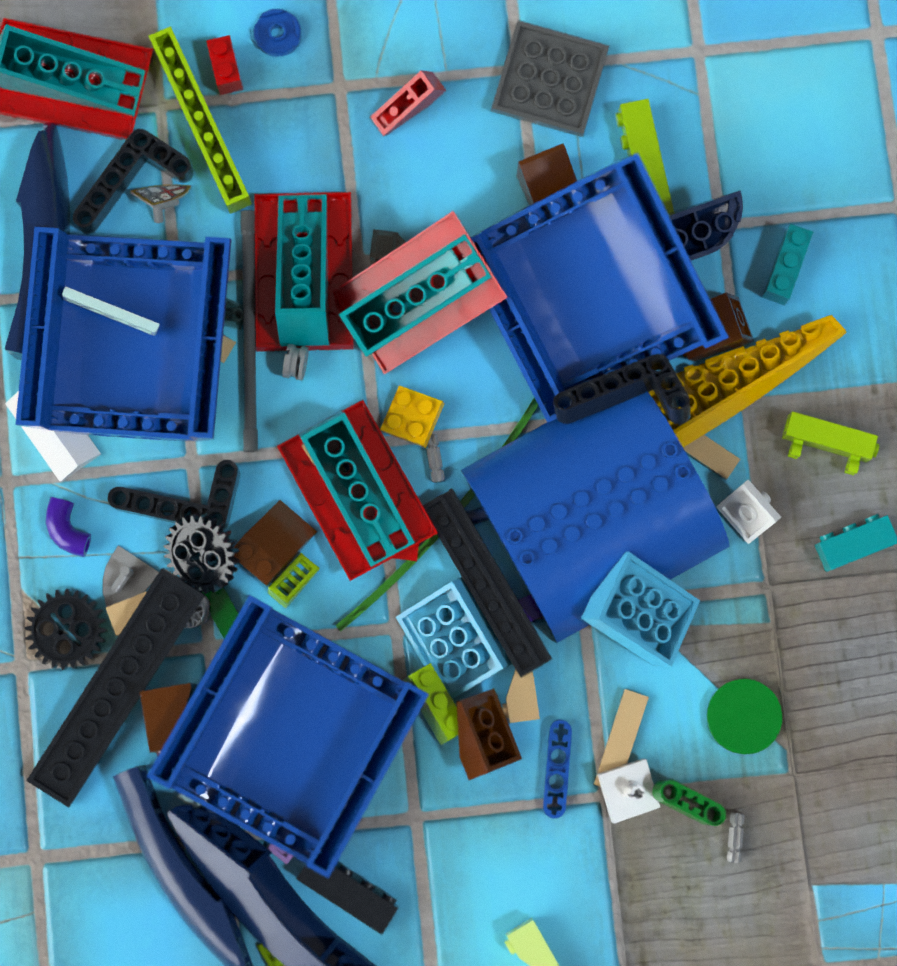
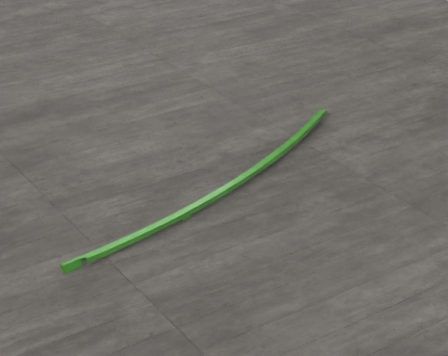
M535 397L503 446L516 440L539 406ZM471 488L460 501L464 508L475 496ZM437 534L428 538L419 547L418 560L438 540L439 536ZM406 560L365 601L335 625L341 632L375 603L417 561Z

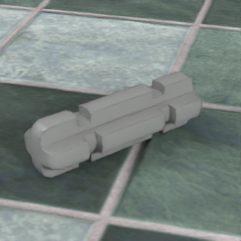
M432 434L426 447H428L429 468L432 469V472H430L431 480L436 483L444 481L445 477L444 471L441 470L443 465L440 447L437 446L439 445L437 434Z
M735 812L730 814V823L732 825L729 827L728 847H730V851H727V861L740 863L742 859L740 849H742L744 832L742 824H744L745 816L742 813Z

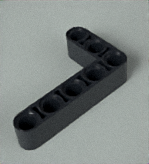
M134 130L74 211V223L85 234L95 232L146 161L180 183L190 181L194 175V170L189 159L147 130ZM139 140H148L144 146H137ZM159 153H167V156L164 159H156ZM128 158L134 159L131 165H123L124 160ZM178 166H187V169L184 172H176ZM112 178H120L116 185H109V181ZM98 197H105L104 203L100 205L95 204ZM91 216V221L88 224H81L83 217Z
M654 354L556 394L553 403L557 420L563 424H569L630 400L647 391L654 390L669 420L675 424H684L691 417L690 399L668 358L662 354Z
M223 460L217 464L207 505L124 487L111 489L107 500L114 509L120 512L175 523L187 516L188 511L191 509H197L200 516L208 514L209 520L215 514H221L223 516L222 523H225L224 531L230 522L240 479V470L231 460ZM228 466L233 467L234 474L230 478H224L222 476L223 469ZM221 490H226L229 493L228 499L224 502H218L216 499L218 492ZM125 493V503L116 505V496ZM145 498L150 499V507L147 510H140V501ZM174 504V512L169 516H165L163 514L164 506Z

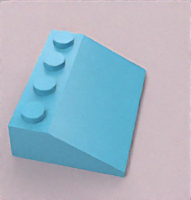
M625 552L591 596L581 619L651 665L672 667L700 600L630 552Z
M462 577L451 581L396 616L397 621L424 666L432 664L452 699L512 664Z

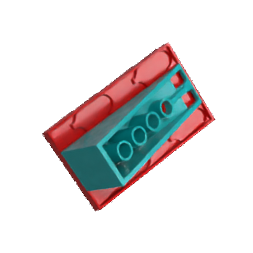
M3 18L0 27V114L43 124L50 122L56 124V126L127 140L134 129L153 49Z
M351 192L254 194L256 351H288V344H294L297 348L305 346L309 348V351L354 350V338L339 316L344 310L332 293V291L353 278Z
M454 211L332 291L344 310L339 316L365 357L372 354L384 375L507 298ZM396 303L401 304V312H396L394 310V305Z
M364 400L353 404L277 445L350 581L438 533ZM303 444H304V446L306 447V449H307V451H308V453H309L310 457L312 458V460H313V462H314L315 465H313V463L311 462L310 458L308 457V455L306 454V452H305L304 449L302 448V445H303ZM342 463H348L349 465L346 472L340 470Z

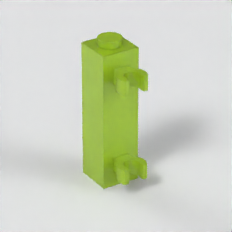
M793 411L787 416L781 438L792 441L787 457L793 459L800 457L803 445L848 457L844 473L853 476L858 472L860 461L867 463L872 460V457L875 458L880 446L879 443H876L877 435Z

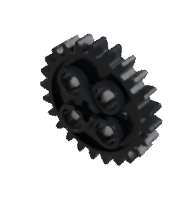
M196 513L192 516L187 515L176 521L174 526L169 528L171 533L165 536L169 543L164 545V548L169 550V553L164 555V557L171 559L167 567H174V575H179L180 579L186 581L199 591L203 590L204 594L211 591L214 593L227 586L228 582L234 579L232 574L238 571L234 565L240 562L238 558L234 557V554L240 551L232 546L237 541L229 539L232 531H223L225 523L216 525V517L209 520L208 514L200 516L199 513Z
M70 589L65 590L64 596L60 590H56L55 598L47 593V602L38 599L40 608H31L35 616L26 618L32 622V626L25 627V630L31 631V635L25 639L34 642L30 645L29 650L37 649L38 651L34 657L40 658L44 656L42 661L44 665L52 661L51 668L56 669L59 663H61L62 670H67L68 663H70L72 669H77L78 661L83 666L87 665L86 657L92 660L95 659L92 653L93 650L102 651L97 645L98 642H106L104 638L100 637L101 633L108 632L107 629L101 628V624L107 622V619L99 618L104 611L102 609H94L98 604L97 601L88 603L89 595L86 594L80 599L81 592L76 590L73 596ZM70 605L73 610L72 615L65 619L62 616V609ZM52 613H55L62 624L70 626L68 630L82 643L81 646H78L70 635L63 633L64 628L51 617ZM51 622L54 626V631L51 635L46 636L43 631L44 626ZM86 623L89 626V633L81 637L78 632L79 627ZM67 640L71 648L68 653L63 654L60 651V645Z

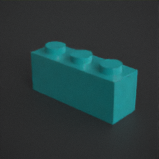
M793 224L788 226L762 298L784 306L789 301L813 231Z
M879 514L866 518V524L857 527V524L854 523L842 528L844 532L835 536L831 532L819 537L821 542L814 546L825 571H831L897 544V535L888 515L880 518Z

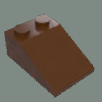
M279 500L233 547L240 551L234 554V557L238 558L240 564L269 588L317 531Z
M495 689L457 702L459 757L468 780L522 760Z

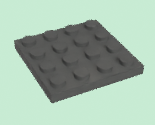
M517 20L491 112L583 137L609 45Z

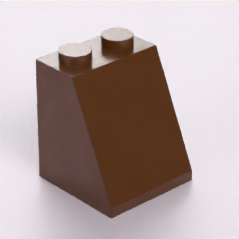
M564 143L518 161L516 176L529 205L577 181Z
M726 292L710 299L728 334V338L708 348H704L701 345L684 353L683 356L685 358L697 361L754 342L738 296Z
M185 683L140 692L149 753L157 752L158 757L194 694L197 684Z

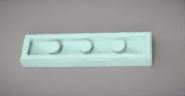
M66 286L64 288L62 297L65 301L153 336L157 334L159 323Z

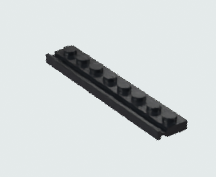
M451 488L448 492L423 505L438 532L437 535L520 678L525 677L545 663L553 660L455 491Z

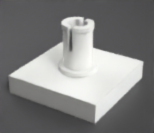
M749 479L716 506L748 544L781 518L769 504L771 502L770 496L764 491L759 492Z
M643 758L597 774L612 823L660 808L659 802L652 794L654 784L647 759Z

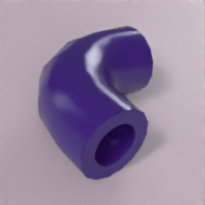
M50 497L45 522L50 538L60 549L73 555L85 557L90 546L91 534L79 531L71 525L70 516L74 503Z

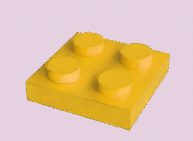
M399 385L380 430L383 433L426 448L445 403Z

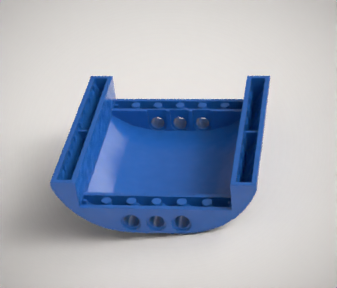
M638 153L608 165L470 237L507 296L506 299L489 310L547 423L557 419L553 400L556 394L654 354H662L670 361L701 345L704 348H708L728 338V334Z
M34 227L15 425L48 431L106 437L166 441L213 440L232 239L205 237V243L82 236L68 235L59 228ZM65 286L159 323L157 334L153 336L63 300L62 293Z
M648 391L569 424H563L557 419L545 423L461 470L545 618V623L556 643L590 625L581 619L593 593L625 552H630L671 580L730 547L724 525L709 493L670 424Z
M249 595L146 777L167 789H174L305 862L307 867L329 878L429 694L408 682L398 679Z

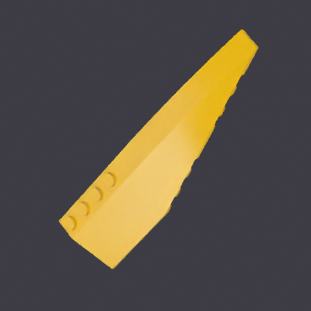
M832 315L801 325L799 330L793 332L787 330L779 333V337L766 341V339L756 341L754 346L748 348L743 346L706 359L705 363L693 366L692 364L684 367V371L676 374L689 396L691 417L681 426L670 420L668 421L682 447L700 438L770 392L846 334V330ZM654 390L649 391L648 393L654 399L666 420L669 419Z

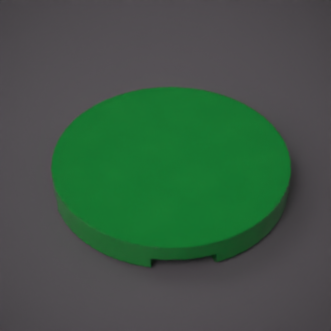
M737 679L725 683L712 695L707 708V726L714 740L724 749L737 754H754L766 749L777 738L782 726V709L776 695L767 686L751 679Z

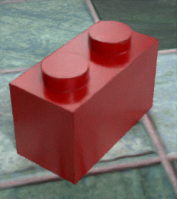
M230 35L206 40L220 95L244 90Z

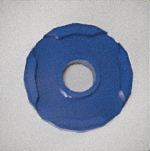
M271 9L264 12L259 17L257 23H255L254 39L259 49L265 54L273 57L285 56L292 53L298 47L301 40V27L293 14L283 9ZM275 28H282L284 30V34L278 38L273 37L271 32Z

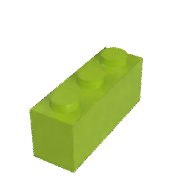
M430 663L410 674L403 681L429 694L420 711L438 742L442 745L458 735L457 707Z

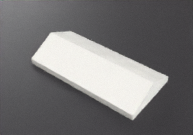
M18 392L5 403L15 418ZM21 426L60 482H63L101 455L88 435Z

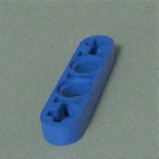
M564 720L553 722L550 725L548 735L543 811L548 817L553 819L561 817L566 810L572 728ZM559 724H563V728L567 729V734L562 735V742L567 741V747L561 745L552 746V740L558 741V734L554 733L553 730L558 728ZM556 749L563 750L566 756L565 760L560 764L554 763L551 759V754ZM554 774H559L563 778V785L559 789H554L549 784V779ZM548 791L553 793L563 792L562 798L557 796V804L561 805V810H557L556 814H552V811L547 809V805L553 802V796H548Z

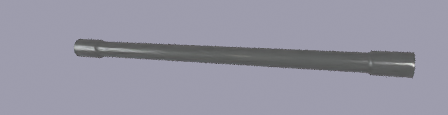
M245 210L240 212L243 282V452H258L254 267L255 212Z

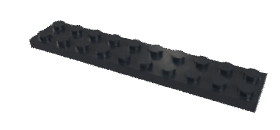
M165 568L161 569L27 778V782L68 808L72 805L141 697L140 692L145 691L206 594Z

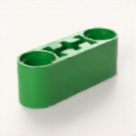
M660 780L654 784L652 789L653 797L658 802L703 825L719 826L725 821L726 811L721 804L673 780ZM666 785L671 789V795L668 798L663 794ZM680 798L689 799L690 803L699 806L697 808L689 807V804L681 801ZM710 808L714 810V818L711 821L707 817V812Z

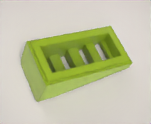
M300 553L269 586L268 594L284 608H287L320 568ZM299 563L309 571L308 574H305L297 567ZM291 573H296L302 578V581H298ZM287 579L295 588L292 589L284 581ZM281 587L289 595L286 597L278 588Z

